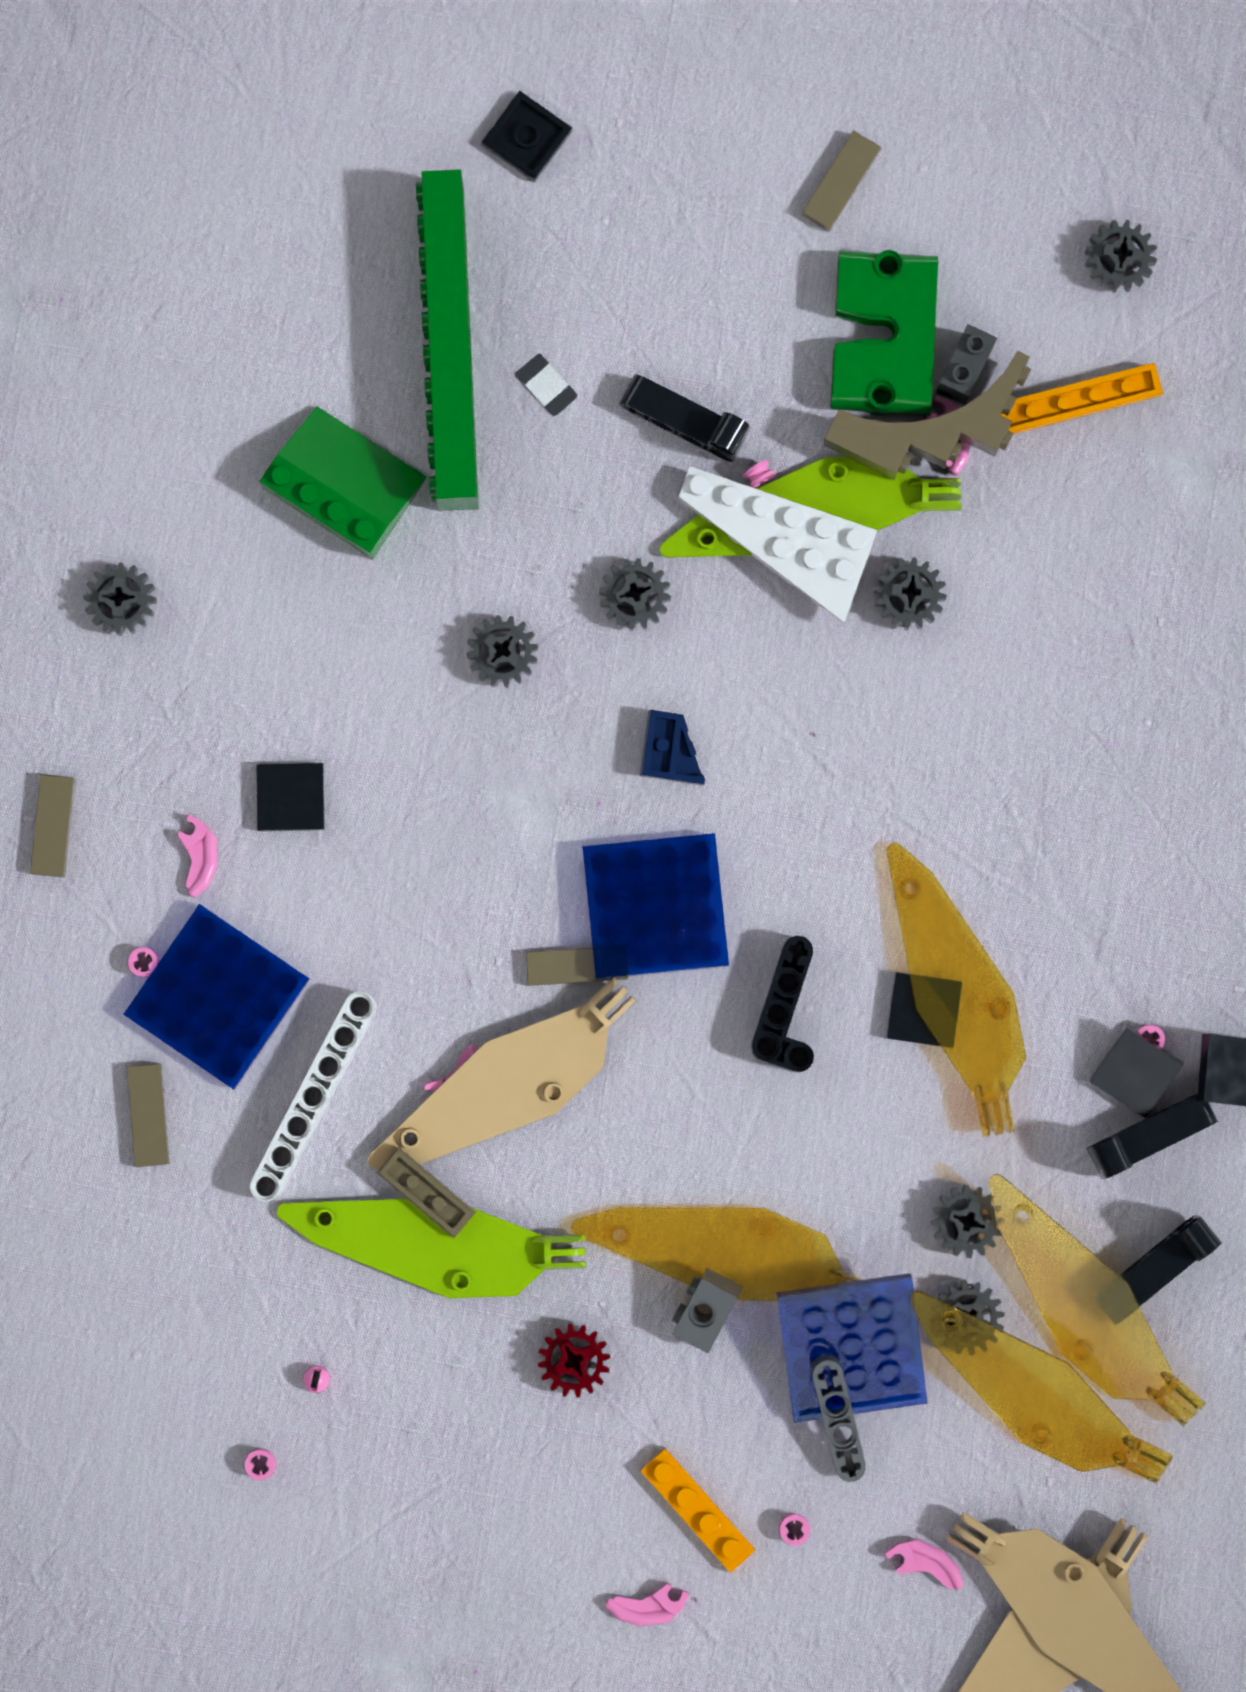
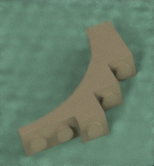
M1017 351L1005 372L987 391L967 405L940 417L918 422L888 423L864 419L839 409L824 438L823 445L895 480L898 472L905 474L913 456L908 454L909 451L944 469L949 460L955 463L963 447V444L958 442L959 440L995 457L999 448L1004 451L1007 449L1014 433L1009 431L1012 421L1001 415L1002 413L1007 416L1009 415L1017 399L1012 396L1016 385L1018 384L1023 387L1031 372V368L1027 367L1030 356Z

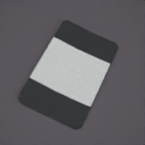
M537 354L516 373V376L552 416H557L578 396L541 354Z

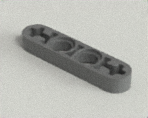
M829 1354L821 1355L813 1361L811 1372L835 1470L838 1477L842 1480L855 1482L864 1475L866 1464L842 1366L835 1356ZM829 1365L830 1369L833 1370L831 1375L834 1386L827 1387L825 1376L822 1374L823 1366ZM830 1396H841L844 1399L843 1406L838 1410L828 1409L825 1403ZM840 1426H846L852 1431L851 1437L846 1441H838L833 1437L834 1431ZM850 1450L852 1461L855 1463L854 1470L848 1471L845 1466L846 1460L843 1451Z

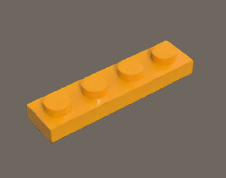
M666 1448L640 1470L730 1573L756 1551Z

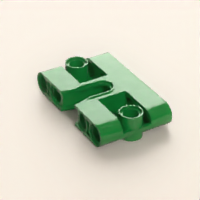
M884 250L880 253L839 251L835 316L864 325L888 327L893 332V336L889 339H861L835 344L832 365L831 410L869 411L879 416L887 413L930 415L938 256L898 254L893 250ZM883 262L892 263L896 268V272L890 275L884 274L879 269V265ZM876 391H884L888 394L890 401L886 404H878L874 401L872 394Z

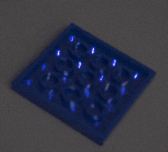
M715 833L582 846L596 980L729 967Z
M199 904L123 1015L235 1090L300 996L310 978Z
M911 1273L776 1292L794 1423L823 1419L811 1366L817 1357L827 1354L835 1356L842 1366L853 1414L928 1404ZM829 1365L823 1366L822 1372L825 1376L827 1387L834 1386L831 1375L833 1370L830 1369ZM838 1395L830 1396L826 1400L825 1406L830 1410H838L843 1406L844 1399Z

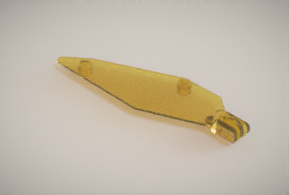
M892 843L887 847V857L916 1010L974 1095L982 1137H989L991 1129L994 1135L1003 1134L1004 1126L1007 1133L1015 1132L1008 1091L1026 1060V1053L1014 992L934 874L902 845ZM910 883L915 886V894H909L906 891V884Z
M1000 1174L992 1175L989 1179V1188L997 1226L1061 1354L1112 1398L1152 1400L1184 1427L1188 1423V1418L1192 1419L1197 1414V1409H1202L1206 1402L1173 1374L1128 1283ZM1024 1211L1028 1214L1029 1218L1021 1219L1017 1213Z
M619 1207L575 1219L571 1224V1230L574 1234H585V1239L688 1285L691 1284L695 1275L702 1278L706 1268H709L743 1286L737 1301H830L868 1318L869 1311L840 1299V1296L844 1293L873 1306L875 1299L845 1286L848 1280L875 1293H878L881 1288L843 1271L825 1234L766 1208ZM617 1229H623L626 1232V1238L622 1242H617L613 1238V1234Z
M922 1291L911 1293L910 1303L928 1339L1021 1443L1081 1472L1120 1466L1155 1484L1158 1483L1160 1476L1164 1474L1167 1465L1170 1464L1173 1458L1172 1454L1135 1437L1068 1362ZM954 1322L956 1325L950 1326L946 1323Z

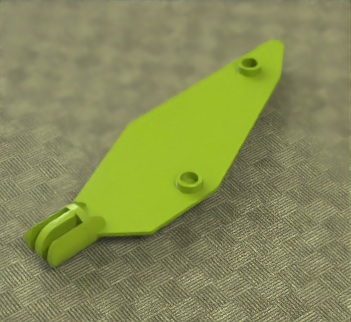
M825 457L757 488L758 490L877 531L919 512L962 510V503L957 501L961 499V489L957 488L961 486V478L920 479L907 469L905 474L898 472L895 480L848 457ZM700 515L695 516L660 546V553L666 558L752 556V553L740 544H736L727 534L712 523L707 522ZM704 537H712L713 542L709 545L702 543Z
M408 1199L283 1203L277 1208V1215L280 1219L315 1245L449 1299L517 1296L544 1270L586 1268V1261L553 1262V1256L586 1255L584 1247L553 1248L552 1244L585 1241V1234L543 1236L475 1208L472 1209L476 1213L455 1238L450 1236ZM323 1212L331 1215V1222L328 1225L323 1224L320 1220Z

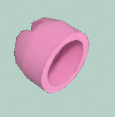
M312 1366L305 1371L303 1384L312 1393L323 1392L330 1384V1374L322 1366ZM314 1372H321L317 1388H312Z

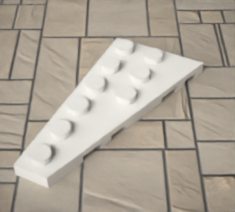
M689 466L678 496L679 500L707 522L712 523L727 534L732 541L740 544L752 553V556L790 585L798 588L810 597L811 601L819 607H823L844 625L877 530Z

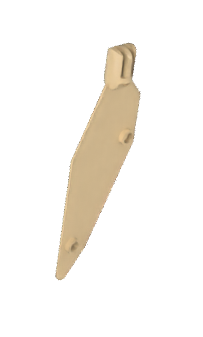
M613 977L585 1005L485 1042L368 1156L369 1166L374 1169L381 1168L398 1147L403 1149L419 1164L556 1114L604 1068L608 1028L637 1000L633 996L628 997L607 1018L606 1014L628 992L624 986H621L604 1003L597 1007L596 1004L618 983V980ZM410 1132L417 1136L416 1142L412 1144L404 1140L405 1135Z
M964 1511L962 1512L960 1519L987 1537L984 1538L967 1526L956 1522L952 1529L959 1536L978 1547L979 1550L953 1534H949L945 1540L981 1562L1043 1653L1104 1692H1181L1179 1686L1095 1564L1038 1528L997 1533Z
M1120 1518L1100 1550L1087 1560L1097 1566L1130 1615L1132 1604L1127 1570L1149 1536L1142 1532L1134 1541L1138 1528L1130 1525L1123 1532L1127 1522ZM1012 1609L1005 1617L958 1692H1060L1081 1678V1676L1043 1653Z

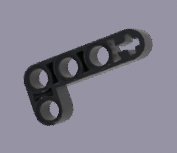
M637 374L633 376L619 403L628 412L729 462H734L749 433L750 425L738 416L728 412H723L721 416Z
M803 936L791 937L785 942L781 950L751 1042V1052L757 1060L795 1073L806 1071L814 1061L813 1050L809 1045L786 1037L813 956L812 944ZM797 943L802 944V951L806 952V956H800L796 963L797 968L802 967L801 973L793 968L782 967L783 962L788 965L791 963L793 953L788 951L789 947H795ZM789 974L796 980L794 991L787 993L779 988L778 979L781 975ZM772 1006L782 1007L786 1013L785 1021L782 1024L771 1023L767 1016L769 1008ZM766 1037L774 1041L776 1049L773 1055L763 1056L758 1052L757 1043L761 1038ZM794 1048H801L807 1054V1062L802 1067L792 1065L789 1060V1053Z
M1194 1094L1086 1149L1101 1179H1107L1129 1169L1134 1163L1217 1123L1218 1120L1209 1102L1197 1101V1094Z
M1194 1215L1095 1295L1094 1299L1116 1325L1132 1314L1192 1263L1201 1261L1210 1255L1222 1242L1201 1216Z

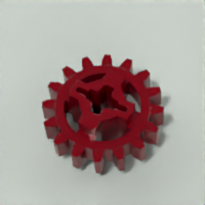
M572 1323L568 1324L566 1333H563L557 1327L555 1329L557 1336L555 1339L548 1336L544 1339L549 1345L548 1349L540 1348L538 1352L546 1356L545 1360L538 1362V1367L547 1369V1372L541 1377L542 1380L551 1378L553 1383L550 1389L553 1391L558 1386L562 1387V1396L564 1397L567 1396L569 1390H574L576 1397L579 1398L583 1388H586L590 1394L593 1393L592 1383L595 1381L597 1384L602 1385L604 1381L599 1374L601 1372L609 1373L610 1368L603 1365V1361L610 1359L611 1356L601 1351L607 1345L606 1341L597 1343L595 1339L598 1332L595 1330L590 1335L586 1334V1325L583 1324L579 1331H574ZM569 1338H580L587 1341L590 1345L584 1348L574 1346ZM559 1345L562 1356L560 1361L552 1366V1353L555 1347ZM566 1346L574 1355L581 1354L583 1356V1359L580 1361L582 1375L573 1365L569 1367L565 1365L569 1358ZM597 1356L596 1369L590 1376L586 1369L588 1360ZM565 1373L574 1375L579 1383L565 1382L559 1376Z

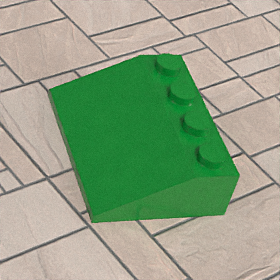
M316 406L279 451L259 482L265 491L373 560L427 477Z

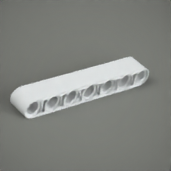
M359 991L350 994L339 1011L251 1180L250 1191L257 1200L263 1202L273 1201L283 1192L375 1015L376 1003L367 993ZM358 998H365L369 1002V1011L364 1016H355L351 1009L352 1003ZM342 1028H350L354 1034L352 1043L348 1046H340L336 1041L337 1032ZM328 1057L336 1059L338 1063V1070L332 1076H325L320 1069L321 1062ZM311 1087H317L322 1092V1101L316 1106H310L305 1101V1093ZM295 1117H302L307 1124V1129L301 1136H294L289 1130L290 1122ZM280 1147H286L291 1153V1160L285 1166H279L274 1161V1152ZM264 1177H270L275 1182V1191L270 1196H263L258 1190V1183Z

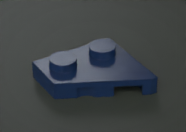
M657 710L648 711L640 770L641 777L705 785V778L701 774L695 757L697 754L693 742L689 739L688 727L683 714Z

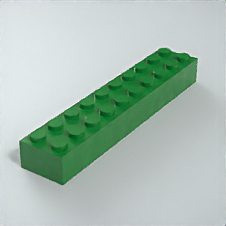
M461 169L421 171L422 182H416V200L418 202V211H423V214H417V226L420 243H425V247H419V265L421 267V275H426V279L420 280V292L423 308L428 307V312H422V331L424 332V340H429V345H423V358L426 372H431V377H425V397L427 398V405L432 404V410H426V424L429 437L434 438V443H428L427 447L430 470L435 469V476H429V490L431 501L437 502L439 511L479 509L465 200Z

